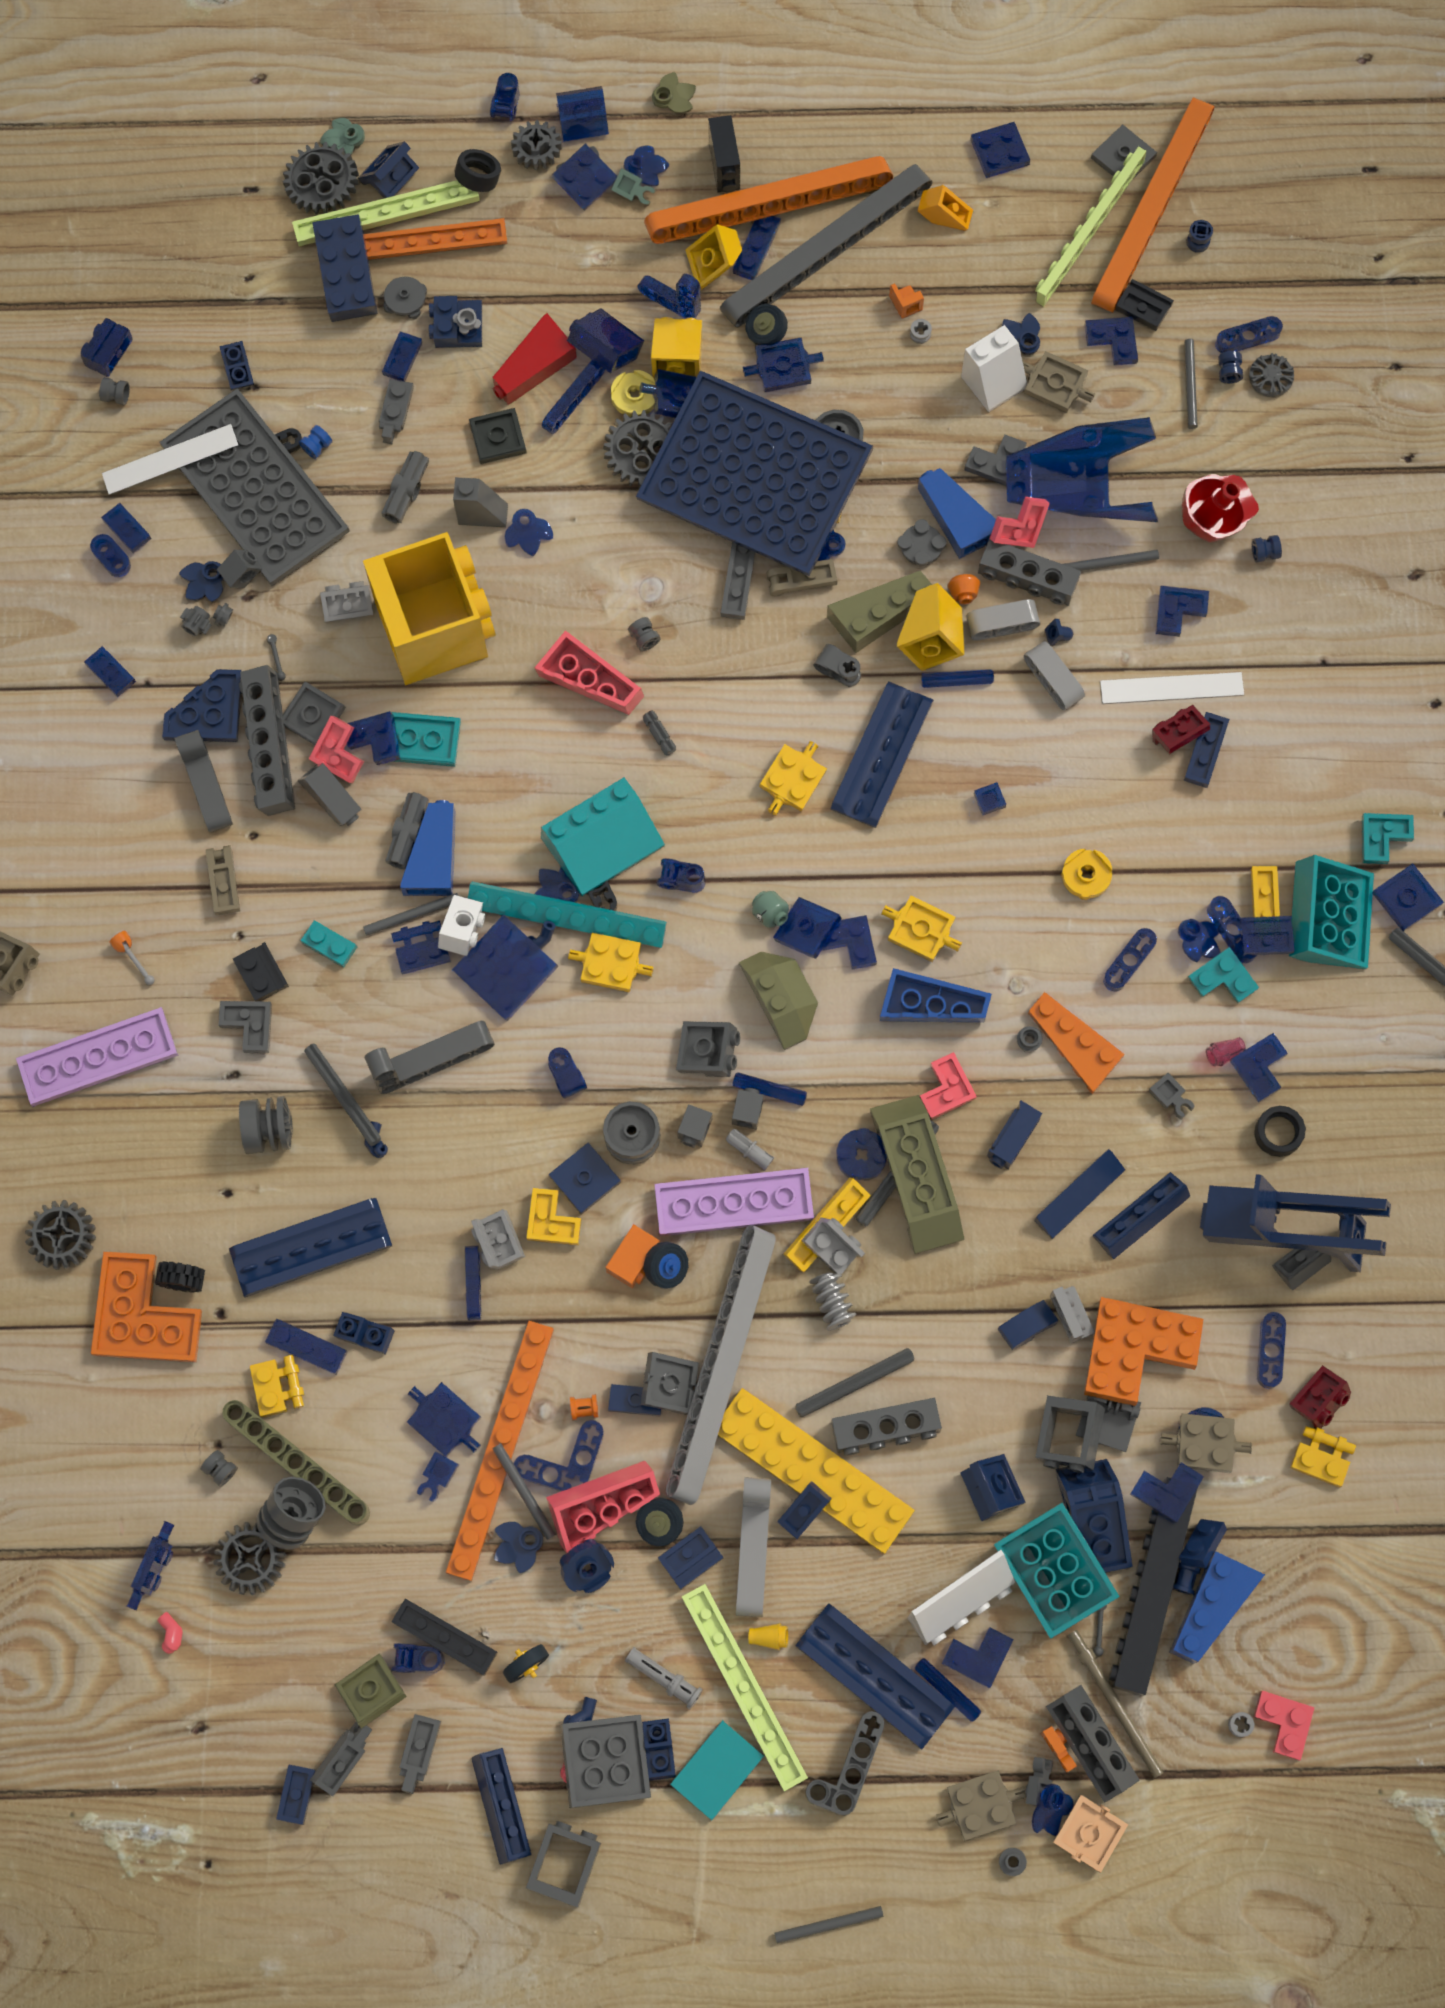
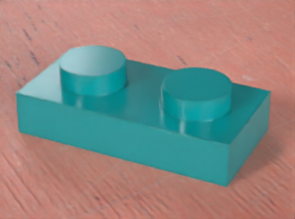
M315 920L300 940L305 946L343 968L357 949L355 943Z

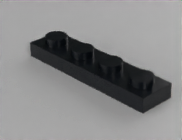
M406 1598L392 1620V1623L483 1676L486 1675L498 1653Z

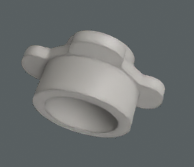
M471 308L462 309L453 316V322L458 324L459 331L462 334H467L473 328L478 329L481 325V321L476 318V314Z

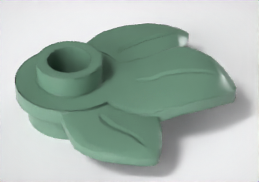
M338 118L332 121L333 129L326 131L320 140L322 145L324 142H327L329 148H331L335 143L338 150L343 147L346 154L350 153L352 155L354 147H358L364 142L365 132L359 124H352L346 118Z

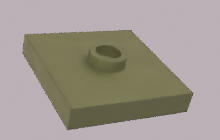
M380 1653L335 1684V1687L361 1728L407 1697Z

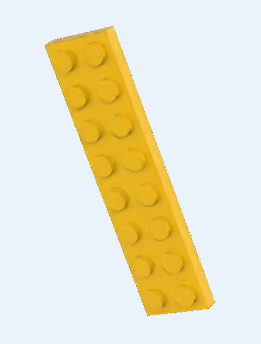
M741 1388L724 1412L718 1437L798 1494H801L811 1481L832 1498L822 1511L885 1555L915 1510L744 1388Z

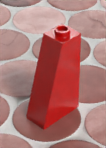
M548 313L543 315L493 376V392L499 400L504 399L508 405L577 358L575 345Z

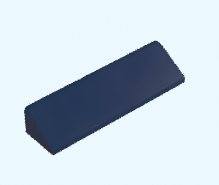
M1108 1149L1053 1200L1034 1221L1053 1239L1125 1171V1168L1113 1152Z
M1169 1172L1093 1234V1237L1107 1254L1115 1259L1190 1197L1187 1185Z
M503 1748L473 1756L472 1763L499 1864L531 1856V1850Z

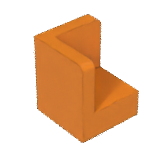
M895 283L890 285L889 297L901 319L923 310L924 297L921 291L914 292L910 285L899 290Z

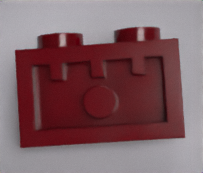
M1191 705L1186 709L1179 710L1168 720L1159 722L1152 729V742L1155 745L1160 743L1170 755L1209 731L1210 723L1194 705Z
M1322 1365L1290 1402V1407L1312 1422L1314 1429L1317 1427L1322 1429L1323 1426L1330 1424L1334 1413L1340 1406L1343 1407L1350 1399L1351 1390L1347 1381Z

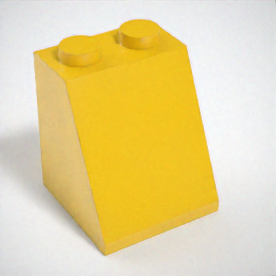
M655 318L651 353L652 377L655 381L695 382L701 369L702 320L695 318Z
M939 583L916 591L897 641V647L921 671L964 655L962 607Z

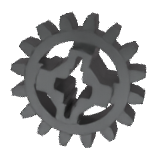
M539 120L535 121V125H531L527 121L526 128L519 126V133L514 132V140H511L513 157H517L518 164L525 162V168L527 169L530 165H534V170L538 169V165H542L546 169V163L548 162L552 165L555 164L554 157L559 158L560 150H562L560 133H556V128L554 126L548 128V122L540 125Z

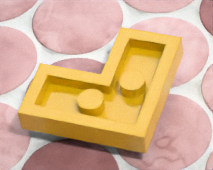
M533 1188L527 1240L579 1245L581 1218L556 1216L558 1190Z

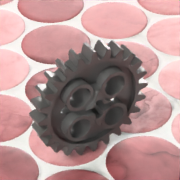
M315 142L313 149L306 145V152L298 149L299 157L291 156L293 164L286 163L288 171L283 172L285 177L283 184L286 194L289 196L292 204L296 203L298 209L304 206L306 213L313 209L315 215L319 213L320 209H323L324 214L328 212V208L336 211L337 204L344 207L343 200L351 201L349 193H356L354 185H359L357 179L359 173L355 160L352 159L350 153L346 154L343 147L338 150L335 143L331 148H329L327 142H324L323 147H319L318 143Z
M634 410L632 418H629L625 413L623 415V422L616 419V427H609L608 431L611 434H606L604 439L609 443H604L603 449L608 451L604 453V459H611L607 467H615L613 476L620 473V482L628 478L630 479L629 486H632L634 481H636L639 488L641 487L653 464L651 460L654 461L657 456L653 448L662 446L672 424L669 422L664 425L663 416L656 420L655 412H652L650 417H647L645 410L642 411L641 416H638ZM644 429L649 435L643 437L637 431ZM626 444L630 446L631 450L625 452L619 446ZM637 462H644L647 468L639 469L635 464Z

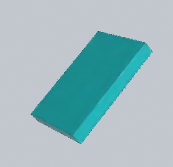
M387 712L381 755L382 761L455 767L461 718Z
M722 1720L670 1785L710 1820H713L762 1760L764 1755Z

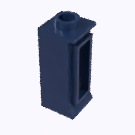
M1020 1100L1018 1109L1015 1108L991 1146V1149H989L987 1157L990 1158L989 1161L1000 1169L1005 1167L1009 1170L1040 1121L1043 1113Z

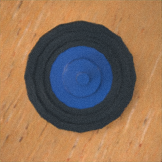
M660 1242L654 1245L646 1254L644 1261L646 1278L654 1286L664 1289L674 1288L680 1284L686 1277L689 1268L685 1250L671 1242Z

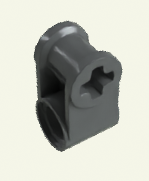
M831 644L825 645L813 664L815 669L823 675L829 676L848 687L857 685L861 679L859 661Z

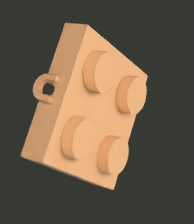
M1080 1795L1052 1843L1071 1854V1858L1079 1863L1082 1861L1101 1873L1128 1824L1109 1813L1110 1809L1104 1805L1098 1806L1083 1795Z

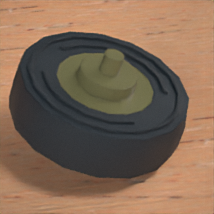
M762 304L754 308L748 315L745 330L748 338L756 345L765 348L772 347L784 338L788 329V321L784 312L777 306Z
M654 1498L637 1512V1531L648 1544L654 1546L669 1545L682 1532L684 1524L682 1512L669 1499Z

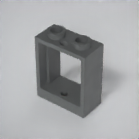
M1047 1395L1035 1457L1044 1463V1467L1059 1469V1465L1067 1466L1068 1470L1077 1473H1084V1469L1094 1470L1105 1408L1097 1402ZM1057 1412L1088 1416L1080 1457L1050 1453Z
M556 1821L555 1826L552 1824L548 1825L526 1888L579 1907L601 1843L596 1841L598 1835L584 1830L579 1835L571 1832V1825ZM554 1833L591 1847L575 1893L537 1880Z

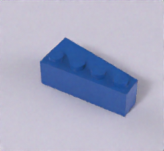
M893 968L880 1021L984 1023L992 994Z
M1215 1551L1207 1567L1204 1569L1169 1653L1192 1664L1199 1662L1265 1574Z

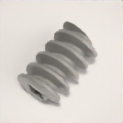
M826 1273L809 1281L810 1284H816L812 1288L813 1293L820 1294L816 1297V1302L824 1303L819 1310L821 1313H827L823 1317V1321L831 1323L827 1326V1331L849 1324L851 1319L856 1316L855 1312H847L853 1304L844 1303L843 1301L849 1294L840 1293V1290L845 1287V1283H836L842 1277L841 1274Z

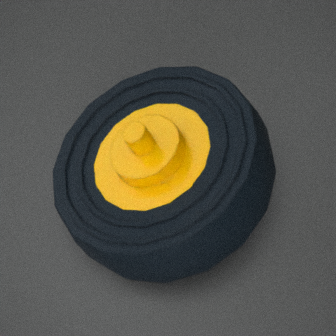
M542 1644L528 1651L521 1652L517 1649L515 1651L517 1656L503 1670V1674L509 1683L516 1682L525 1676L526 1678L529 1675L534 1679L537 1676L535 1671L549 1657V1654Z

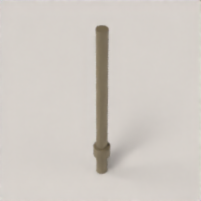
M1078 1630L1070 1633L1068 1636L1079 1653L1077 1656L1082 1665L1086 1664L1153 1777L1160 1776L1164 1772L1096 1662V1655L1092 1648L1087 1647Z

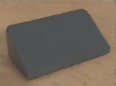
M1293 1249L1272 1266L1287 1286L1294 1290L1329 1264L1332 1259L1330 1255L1319 1251Z

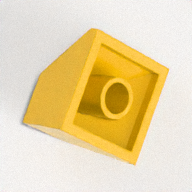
M715 225L685 249L697 290L701 291L732 267L742 252V247L736 230Z

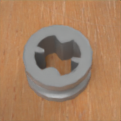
M925 319L915 320L911 325V339L916 343H926L931 337V324ZM918 328H923V335H920L919 331L917 332Z
M1245 1712L1235 1713L1230 1717L1228 1727L1234 1736L1246 1737L1254 1730V1720ZM1240 1717H1243L1245 1724L1248 1725V1729H1243L1242 1733L1237 1731L1238 1726L1234 1724L1236 1719L1237 1721L1241 1720Z

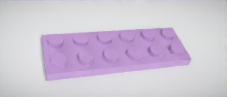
M160 1007L16 1058L30 1105L34 1107L176 1057L178 1053L164 1010Z
M808 1168L655 1184L660 1236L744 1228L749 1225L763 1226L810 1221L814 1219Z

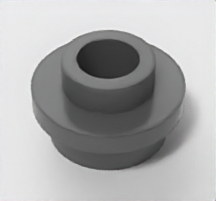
M225 603L223 607L218 605L213 615V618L216 619L215 625H222L224 627L227 625L233 613V609L229 607V604Z
M1024 1027L1017 1035V1043L1024 1051H1035L1042 1044V1034L1035 1027ZM1025 1037H1033L1034 1042L1027 1043Z
M1008 1848L1001 1853L999 1866L1005 1874L1017 1876L1026 1868L1027 1860L1021 1850ZM1011 1856L1016 1857L1018 1860V1864L1014 1868L1008 1864V1859Z

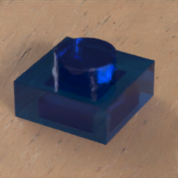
M998 783L974 790V796L982 815L1006 808V802Z

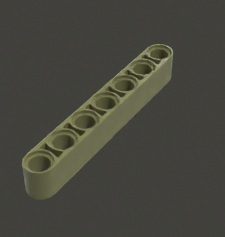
M232 1400L225 1404L222 1412L223 1418L232 1427L294 1477L303 1478L310 1482V1478L314 1473H322L323 1480L316 1487L322 1493L325 1502L354 1525H362L368 1521L370 1509L363 1500L242 1402ZM235 1408H242L241 1417L237 1420H231V1411ZM255 1424H261L262 1432L258 1436H251V1427ZM275 1440H281V1450L272 1453L270 1451L271 1443ZM296 1456L302 1457V1465L297 1469H292L290 1461ZM335 1489L343 1491V1497L338 1502H332L330 1499V1494ZM361 1505L363 1507L362 1516L357 1519L351 1518V1509L354 1506Z

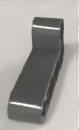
M199 730L175 737L176 745L187 769L209 833L233 825Z
M867 1712L860 1719L837 1785L835 1786L823 1780H814L809 1783L805 1794L811 1804L842 1816L853 1812L884 1729V1719L879 1713ZM872 1717L876 1718L875 1723L879 1725V1728H874L870 1735L871 1738H875L874 1743L868 1738L859 1737L860 1732L865 1735L868 1729V1725L864 1724V1721H869ZM858 1743H865L869 1746L870 1754L868 1757L859 1758L855 1754V1746ZM856 1769L860 1773L859 1783L853 1785L846 1781L845 1774L847 1770ZM814 1785L824 1787L826 1792L824 1799L820 1801L814 1800L810 1795V1789ZM839 1795H846L850 1798L851 1806L848 1810L841 1811L837 1808L836 1799Z

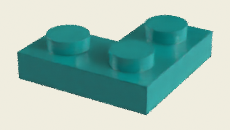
M1363 813L1362 863L1388 864L1389 841L1412 842L1414 839V815Z
M1230 947L1188 976V979L1202 997L1222 983L1237 1003L1259 989V986Z

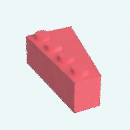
M566 630L535 666L539 677L627 715H630L644 698V694L638 685Z
M642 1461L546 1497L560 1545L567 1554L573 1547L584 1543L588 1539H594L595 1535L606 1527H612L619 1522L618 1519L627 1513L635 1512L659 1496L660 1492L653 1470L646 1461Z

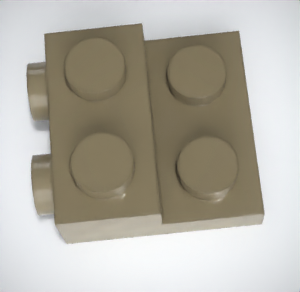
M0 932V990L13 996L16 991L23 988L25 984L24 978L29 970L35 969L38 965L40 953L29 944L3 932Z

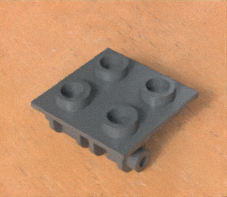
M1088 1396L1086 1401L1097 1402L1105 1408L1099 1444L1127 1452L1133 1428L1140 1413L1141 1402L1138 1401L1137 1405L1133 1406ZM1081 1416L1076 1436L1084 1438L1088 1416Z

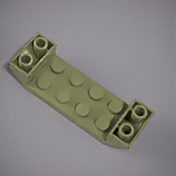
M916 1095L870 1108L877 1134H880L908 1223L907 1231L914 1254L963 1241L964 1234L959 1209L928 1112L920 1096Z

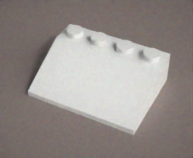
M1002 1550L911 1611L907 1619L925 1645L932 1642L935 1646L947 1637L944 1632L951 1627L958 1630L969 1622L966 1618L973 1612H976L977 1615L981 1614L991 1607L988 1603L996 1596L1001 1600L1012 1592L1010 1587L1015 1583V1580Z

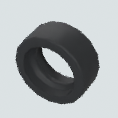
M465 150L458 157L454 170L455 177L467 189L476 192H489L498 183L501 165L493 155L483 150ZM468 167L481 169L487 174H480L474 172Z
M1275 1106L1262 1113L1255 1125L1254 1136L1256 1143L1262 1151L1271 1156L1283 1157L1292 1154L1299 1148L1305 1138L1306 1127L1304 1120L1297 1111L1286 1106ZM1283 1117L1292 1123L1295 1129L1292 1142L1287 1145L1278 1146L1267 1139L1265 1126L1272 1118Z

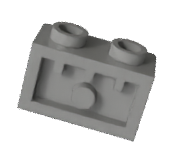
M364 581L349 583L350 588L340 589L339 585L326 586L325 591L320 592L325 622L373 615L370 585H364Z
M821 1217L801 1241L835 1274H842L856 1256L862 1258L865 1253L859 1248L861 1243L853 1236H847L842 1231L844 1227L836 1219L831 1218L830 1220Z
M1071 1286L1066 1289L1060 1287L1053 1290L1050 1298L1070 1343L1072 1344L1093 1335L1094 1329L1075 1287Z

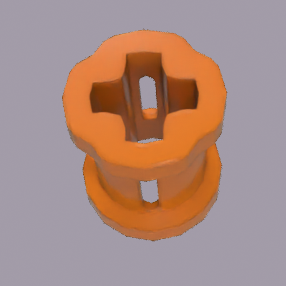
M593 1394L590 1398L575 1399L570 1397L572 1421L577 1420L578 1417L586 1416L599 1418L596 1394ZM590 1406V1408L578 1409V1407Z

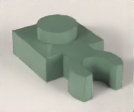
M621 168L611 189L631 201L637 195L641 203L648 205L650 201L644 198V193L646 191L656 192L653 187L640 186L643 179Z

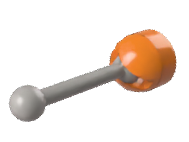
M121 931L112 937L109 941L111 946L117 952H126L144 976L145 983L152 985L155 981L154 977L148 975L130 950L132 940L128 933Z

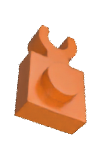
M1050 1726L1040 1733L1066 1773L1077 1767L1064 1746L1067 1740L1059 1728L1054 1730Z

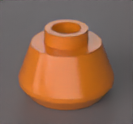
M961 574L951 578L947 588L955 601L966 605L972 603L977 597L980 580L971 574Z

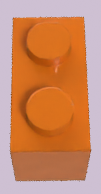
M633 1224L605 1267L606 1272L632 1289L636 1283L640 1285L646 1277L644 1273L646 1254L654 1245L660 1243V1240Z

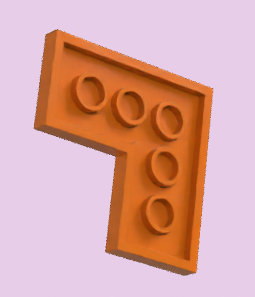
M103 1251L91 1348L92 1356L197 1362L202 1310L151 1306L156 1255Z
M1101 1297L1084 1395L1136 1406L1144 1359L1195 1370L1198 1362L1204 1319Z

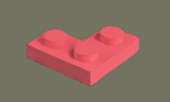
M1025 497L1018 519L997 516L990 540L999 544L1034 548L1050 503L1045 499Z
M330 716L309 757V760L316 764L324 763L331 773L348 783L354 782L364 763L363 760L344 750L354 727L335 716Z
M954 1052L931 1062L930 1066L941 1086L920 1095L930 1120L977 1098Z
M1260 1691L1254 1718L1279 1725L1273 1753L1300 1761L1315 1707L1266 1691Z

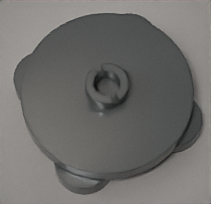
M412 277L393 279L387 285L384 292V310L390 314L395 313L412 319L418 318L421 314L420 309L425 303L427 295L426 286Z
M920 519L898 538L897 545L909 562L925 566L938 559L946 546V539L935 528L929 526L926 520Z

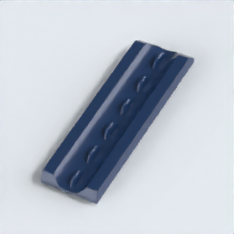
M888 681L830 810L874 828L877 827L934 699Z
M371 1198L234 1245L229 1248L245 1298L390 1248L392 1243L377 1198Z
M829 1603L795 1645L866 1705L879 1713L883 1719L921 1750L955 1708L949 1700Z

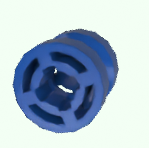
M315 425L310 430V435L308 437L304 436L299 441V445L310 457L316 459L321 454V450L327 448L333 441L324 429Z

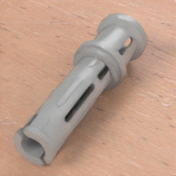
M633 1647L625 1659L626 1663H629L647 1677L666 1688L667 1695L670 1697L675 1696L687 1704L686 1708L689 1710L694 1706L703 1691L702 1688H695L685 1681L683 1675L677 1674L675 1676L635 1647Z

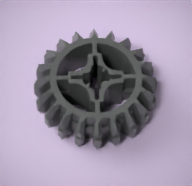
M63 1200L59 1207L56 1201H52L51 1209L46 1205H42L44 1211L42 1214L38 1211L34 1212V1215L37 1217L36 1221L28 1220V1224L33 1229L25 1230V1234L30 1236L25 1243L28 1246H32L29 1249V1253L36 1255L35 1260L38 1263L43 1261V1265L46 1268H49L53 1263L55 1270H59L61 1264L65 1269H69L70 1261L77 1266L80 1264L77 1259L79 1256L84 1259L88 1257L84 1252L85 1249L93 1250V1246L88 1242L96 1240V1236L91 1234V1232L96 1230V1226L89 1224L93 1218L90 1215H85L87 1211L83 1207L78 1209L77 1203L73 1202L69 1206L68 1202ZM68 1217L75 1218L78 1221L80 1232L69 1229ZM56 1218L53 1226L45 1228L50 1221ZM62 1230H63L66 1234L60 1236V1240H59V1239L56 1237V1235H60V1234L62 1233ZM42 1238L52 1241L54 1254L44 1250ZM77 1242L72 1249L65 1252L66 1247L70 1243Z
M245 1522L244 1531L236 1525L234 1526L236 1532L234 1536L229 1531H226L225 1535L229 1540L227 1542L221 1539L218 1541L224 1548L223 1551L219 1549L214 1551V1554L221 1556V1559L213 1561L214 1565L222 1566V1568L216 1571V1575L223 1576L226 1574L221 1583L227 1585L231 1582L229 1590L233 1592L240 1585L239 1594L245 1595L247 1587H249L250 1595H256V1586L264 1593L266 1592L264 1583L267 1582L273 1587L275 1582L271 1577L273 1575L277 1578L282 1577V1574L276 1571L277 1567L285 1568L286 1564L278 1561V1559L285 1558L287 1555L285 1552H278L277 1550L281 1548L270 1544L262 1537L257 1528V1523H255L253 1530H251L250 1523ZM251 1537L264 1540L260 1545L256 1544L252 1548H247L240 1542ZM235 1547L239 1558L231 1570L230 1555ZM269 1548L271 1559L267 1570H265L261 1560L266 1553L265 1550ZM242 1550L251 1555L256 1554V1557L253 1558L258 1568L248 1562L244 1563L247 1559H245L246 1555ZM251 1569L260 1576L253 1580L237 1578L240 1573Z

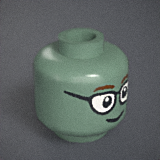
M762 891L753 899L752 914L767 928L781 926L787 921L789 905L775 891Z

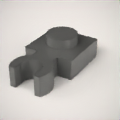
M1169 1073L1164 1075L1149 1089L1152 1096L1165 1109L1172 1105L1176 1117L1181 1120L1185 1116L1180 1110L1181 1106L1188 1107L1190 1111L1195 1107L1191 1100L1181 1097L1185 1093V1089Z
M1034 1757V1776H1029V1783L1026 1786V1804L1049 1808L1052 1780H1049V1774L1052 1771L1053 1760Z

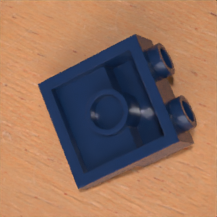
M434 296V303H429V317L434 318V323L429 324V338L434 339L435 348L482 347V300H458L457 296ZM471 308L474 310L476 318L481 321V325L478 329L473 328L467 334H462L459 331L458 324L453 322V316L462 309Z

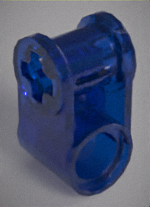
M504 73L499 76L495 94L491 101V117L501 116L509 118L510 121L515 120L520 90L518 79L514 74Z
M669 858L661 860L662 871L660 878L657 879V886L664 889L682 890L697 893L704 889L706 878L704 870L700 865ZM691 875L700 876V879L696 882L688 880Z
M561 1047L554 1048L549 1054L548 1065L563 1099L587 1089L586 1082L568 1050ZM559 1057L561 1060H564V1065L560 1066L559 1063H556L555 1058Z
M394 1643L393 1648L396 1649L395 1664L391 1667L392 1672L437 1673L444 1666L445 1658L443 1653L434 1647ZM429 1653L437 1655V1663L433 1667H427L425 1664V1657Z

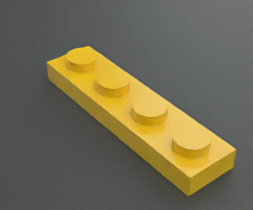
M849 1178L783 1255L801 1272H805L818 1256L801 1241L821 1217L830 1220L834 1218L844 1227L871 1195L854 1178Z

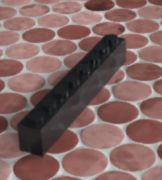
M1169 1477L1164 1479L1163 1483H1158L1155 1498L1159 1499L1157 1509L1152 1508L1148 1521L1149 1524H1152L1150 1534H1145L1142 1549L1146 1550L1144 1560L1139 1559L1135 1572V1575L1139 1576L1137 1586H1132L1129 1595V1601L1133 1602L1131 1611H1126L1122 1627L1126 1628L1124 1639L1119 1638L1115 1651L1116 1654H1119L1117 1665L1112 1664L1109 1674V1680L1113 1681L1112 1688L1142 1697L1147 1693L1180 1561L1179 1556L1182 1553L1198 1489L1197 1485Z

